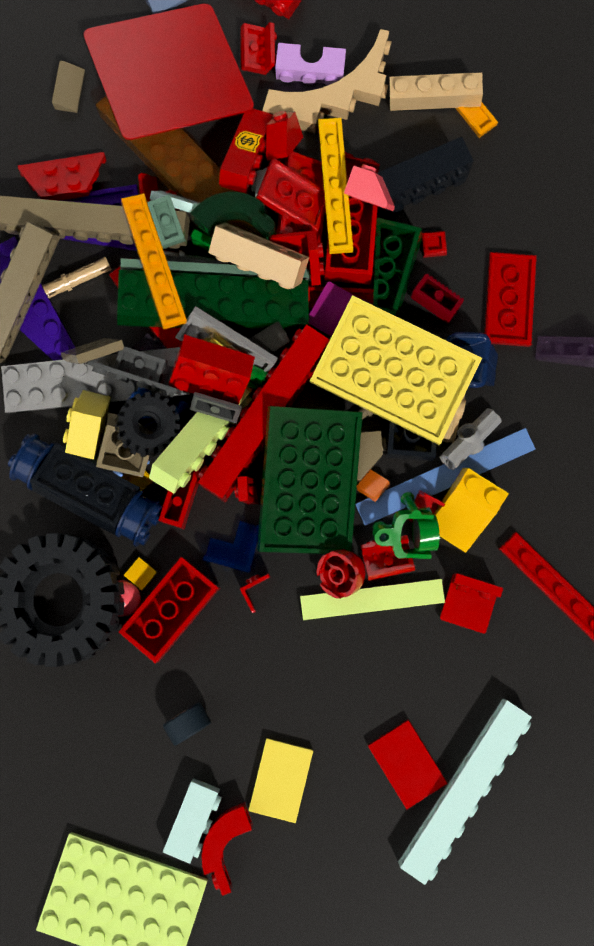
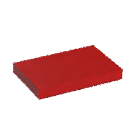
M275 158L270 161L255 199L307 231L316 230L317 233L326 211L324 189Z
M406 720L367 745L406 810L448 784L409 720Z

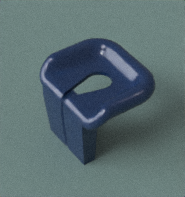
M456 332L448 336L446 341L482 358L468 388H481L484 385L494 386L498 354L491 344L490 338L480 332Z

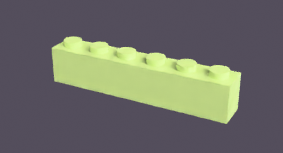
M246 387L240 400L241 411L246 406L250 407L253 401L251 398L253 389ZM197 412L152 464L149 479L173 494L180 486L184 488L191 478V472L193 470L197 472L200 469L205 455L210 456L218 439L223 440L229 431L228 427L236 423Z

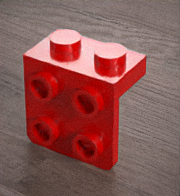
M316 230L277 234L269 237L271 242L308 256L309 260L306 269L310 270L312 286L321 285L320 275H325L324 262L319 261V258L323 257L322 243H317Z

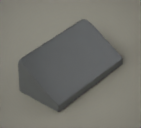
M194 392L190 410L237 423L242 406Z

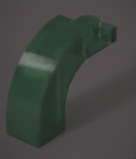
M223 192L215 194L202 201L190 213L192 221L208 236L214 232L215 226L229 220L248 222L267 240H269L271 235H275V223L267 214H264V203L245 193Z

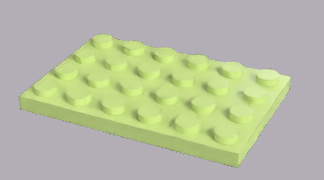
M70 832L36 930L80 946H187L208 879Z

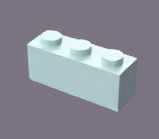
M195 778L192 779L163 853L189 864L193 857L198 858L203 846L199 840L202 833L207 835L212 820L208 819L211 810L217 811L222 798L218 796L219 788Z

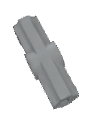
M487 408L473 423L461 426L457 431L458 438L439 456L442 463L454 471L469 455L482 451L484 439L502 422L500 416L494 410Z

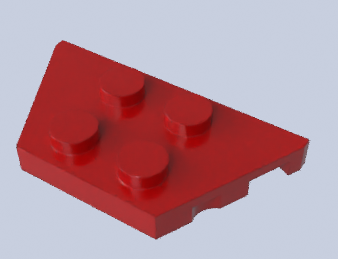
M104 152L18 165L20 175L27 180L31 189L37 193L39 199L67 200L89 196L93 188L92 185L99 176L98 170L101 164L106 162V156Z

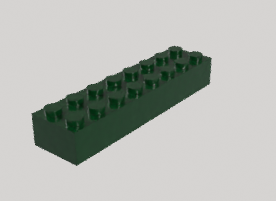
M119 270L117 325L162 327L144 271ZM171 273L186 319L196 306L234 331L295 334L299 328L303 330L306 324L309 325L308 280H302V283L295 288L286 289L279 286V282L257 277ZM179 325V326H175V327H171V328H181L183 325Z

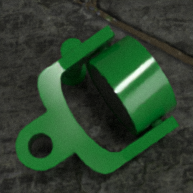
M406 492L401 496V502L407 506L408 510L397 511L393 517L392 524H386L381 521L376 522L372 527L374 529L372 530L373 538L380 546H392L397 558L432 559L430 551H437L440 541L438 520L430 507L419 509L414 501V495L411 492ZM407 519H413L412 536L415 548L405 550L401 546L402 527Z

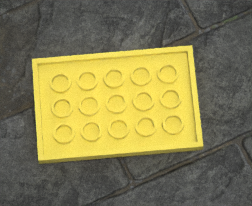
M352 295L310 382L440 445L482 358Z

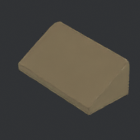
M65 61L59 62L52 98L55 110L78 112L85 69Z

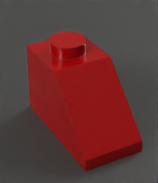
M285 110L279 111L273 115V118L267 124V161L273 158L288 157L303 139L295 111L286 113Z

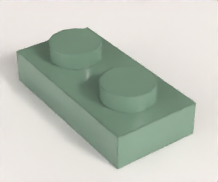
M170 194L147 202L163 249L185 242L186 239Z

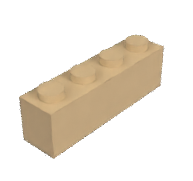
M482 72L390 77V111L481 107L483 96Z
M228 223L215 226L208 252L216 256V259L221 262L236 264L238 269L255 272L259 278L279 282L278 285L286 289L295 288L302 283L309 260L308 256Z

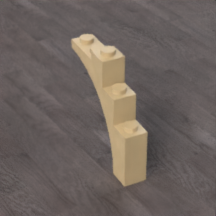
M380 29L376 42L367 57L351 73L339 81L323 88L305 92H283L269 89L263 111L273 115L283 110L286 113L295 111L301 130L315 134L318 119H324V114L347 120L349 112H354L356 101L379 106L381 98H386L389 85L385 84L386 75L383 74L386 65L383 57L384 54L389 55L392 41L388 40L389 31Z

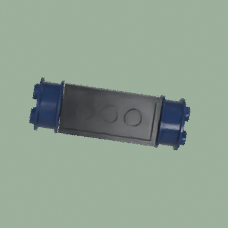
M36 433L33 435L27 434L24 437L18 453L13 454L8 462V466L11 467L9 473L11 480L15 481L18 479L26 483L29 490H33L37 494L117 537L122 535L134 541L133 545L135 547L139 544L143 546L146 544L151 534L149 533L151 526H156L159 522L162 509V501L160 499L154 501L146 497L144 491L140 490V487L106 469L96 467L95 463L84 457L65 453L66 448L58 443H51L49 445L40 440V435Z

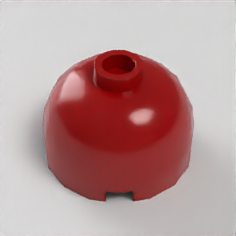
M346 549L334 550L322 556L316 571L317 576L320 575L322 581L320 586L322 589L336 599L348 597L356 593L364 584L366 575L365 566L361 558Z

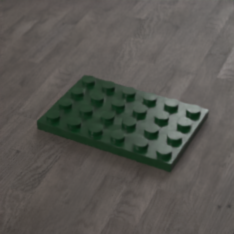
M268 406L257 546L259 552L328 554L334 550H352L363 412Z

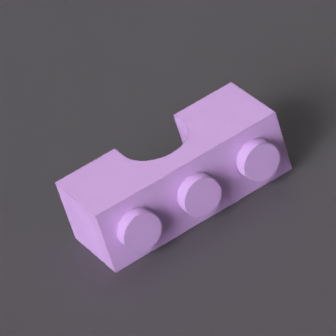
M278 43L275 68L276 79L283 82L301 81L305 84L323 83L328 86L339 81L344 76L346 49L323 47L321 59L315 63H308L301 57V45Z

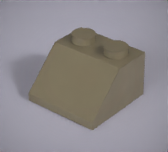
M108 412L97 452L96 467L143 477L149 455L146 457H141L139 453L134 455L130 453L131 449L128 447L125 449L122 446L123 441L118 440V430H115L117 414ZM138 422V428L142 433H153Z

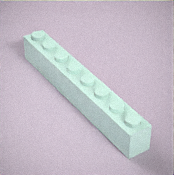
M501 700L398 861L401 869L424 885L428 880L432 881L439 869L437 865L441 859L445 860L452 850L451 843L455 837L458 839L465 830V821L468 817L474 816L479 807L477 804L481 796L485 797L492 787L490 782L495 775L498 776L504 769L505 763L503 762L508 754L512 755L518 746L516 741L521 734L524 735L530 728L531 722L529 721L532 718L530 715L508 700Z

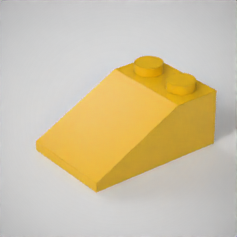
M462 468L442 500L445 506L439 505L434 513L438 520L440 537L466 553L497 514L509 493L473 470Z

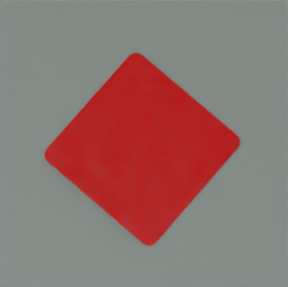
M199 4L92 27L84 32L86 45L121 135L127 140H134L238 115L253 109L254 102L214 9L209 4Z

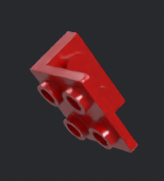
M458 573L453 574L440 620L483 634L486 633L496 598L501 597L503 588Z

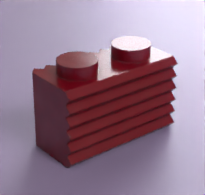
M429 274L424 275L411 296V299L447 324L450 323L464 302V298H460V295H456V292L452 293V290H448V287H444V284L441 285L440 282L433 279V276L429 277Z

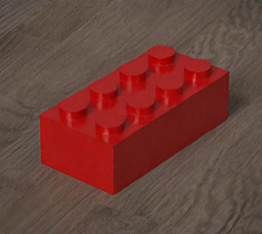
M349 196L353 253L329 254V243H327L324 281L370 284L373 271L378 206Z
M181 557L120 629L119 633L156 664L160 662L219 591L220 587L189 561Z

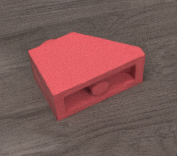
M365 164L362 165V168L353 166L344 194L394 211V203L383 177L375 173L376 168Z

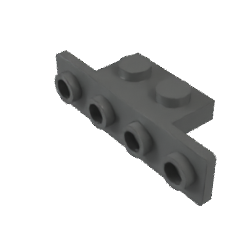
M125 346L123 350L118 352L114 368L94 361L86 363L93 366V372L106 376L108 371L115 374L114 379L128 383L129 379L138 381L136 386L151 390V387L154 386L160 388V394L172 398L174 393L178 395L182 393L179 389L161 384L167 360Z

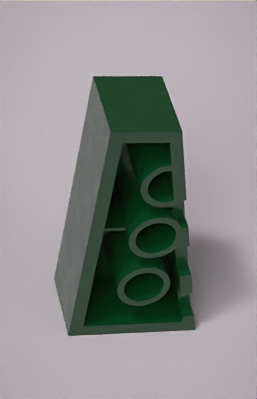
M377 218L373 306L399 318L421 244L422 228Z

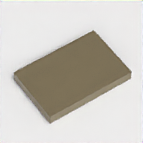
M103 338L61 352V356L66 362L82 364L123 350L124 345L122 340Z

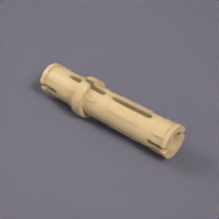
M103 257L66 275L65 273L61 274L60 278L42 286L47 297L50 299L66 290L69 292L73 290V287L112 269L106 257Z

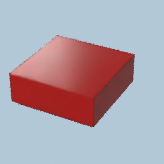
M445 231L422 233L423 258L447 255Z

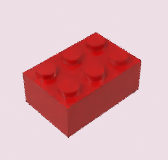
M184 334L168 386L193 394L194 392L239 405L251 378L255 356Z

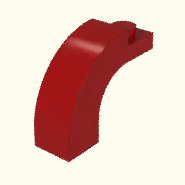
M245 802L229 808L214 821L208 831L202 849L204 875L214 872L212 881L215 889H220L222 896L231 893L233 888L224 862V848L234 837L253 829V823Z

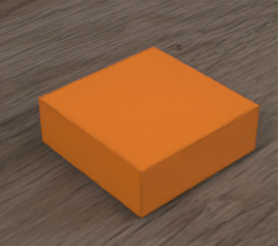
M370 470L358 483L357 491L376 502L390 486V483L387 479Z

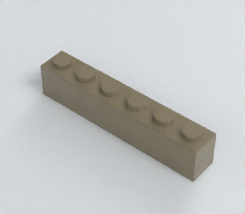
M27 222L22 227L19 234V243L12 250L9 266L2 272L0 278L2 281L0 284V363L6 362L61 236L31 222Z

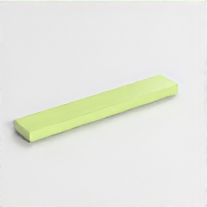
M442 579L364 588L341 599H336L327 593L300 596L303 620L445 603Z

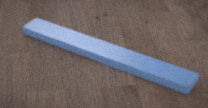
M526 428L484 446L483 450L477 454L469 455L454 471L444 464L386 490L376 502L368 498L356 503V509L364 526L406 508L407 506L401 502V496L406 492H411L414 495V499L419 490L433 496L449 489L462 468H469L480 475L534 451L535 447Z

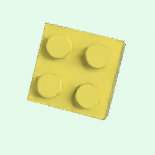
M83 390L79 398L75 397L73 406L69 408L66 422L70 424L69 429L65 430L63 443H67L65 453L94 459L108 415L110 396Z

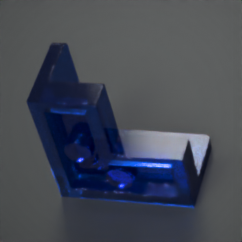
M240 521L234 544L210 538L206 556L204 555L203 560L251 573L258 546L259 525L256 526Z

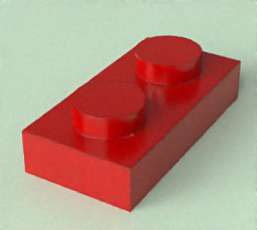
M247 476L237 477V483L234 486L236 498L240 502L249 505L259 504L258 481Z

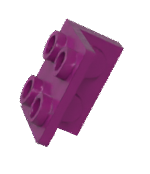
M330 281L327 282L309 313V324L332 337L352 294Z

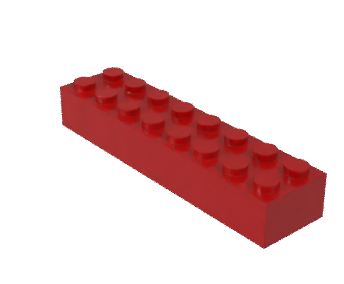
M307 324L303 330L300 328L297 330L292 338L294 342L291 348H285L279 357L280 363L277 368L272 367L265 378L267 382L264 387H258L252 396L254 401L251 406H246L239 415L241 420L236 427L232 426L225 436L227 441L223 447L219 445L212 454V463L209 467L205 465L198 475L200 478L198 483L201 487L225 503L234 491L237 477L245 475L265 446L268 406H292L312 377L330 339Z

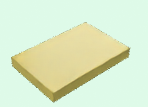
M266 738L249 811L296 823L313 750Z

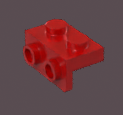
M269 22L265 28L247 23L241 26V70L266 75L275 67L277 54L275 53L277 34L274 32V23Z
M407 535L401 536V546L405 550L410 549ZM375 540L361 545L368 581L415 571L413 558H397L392 546H380Z

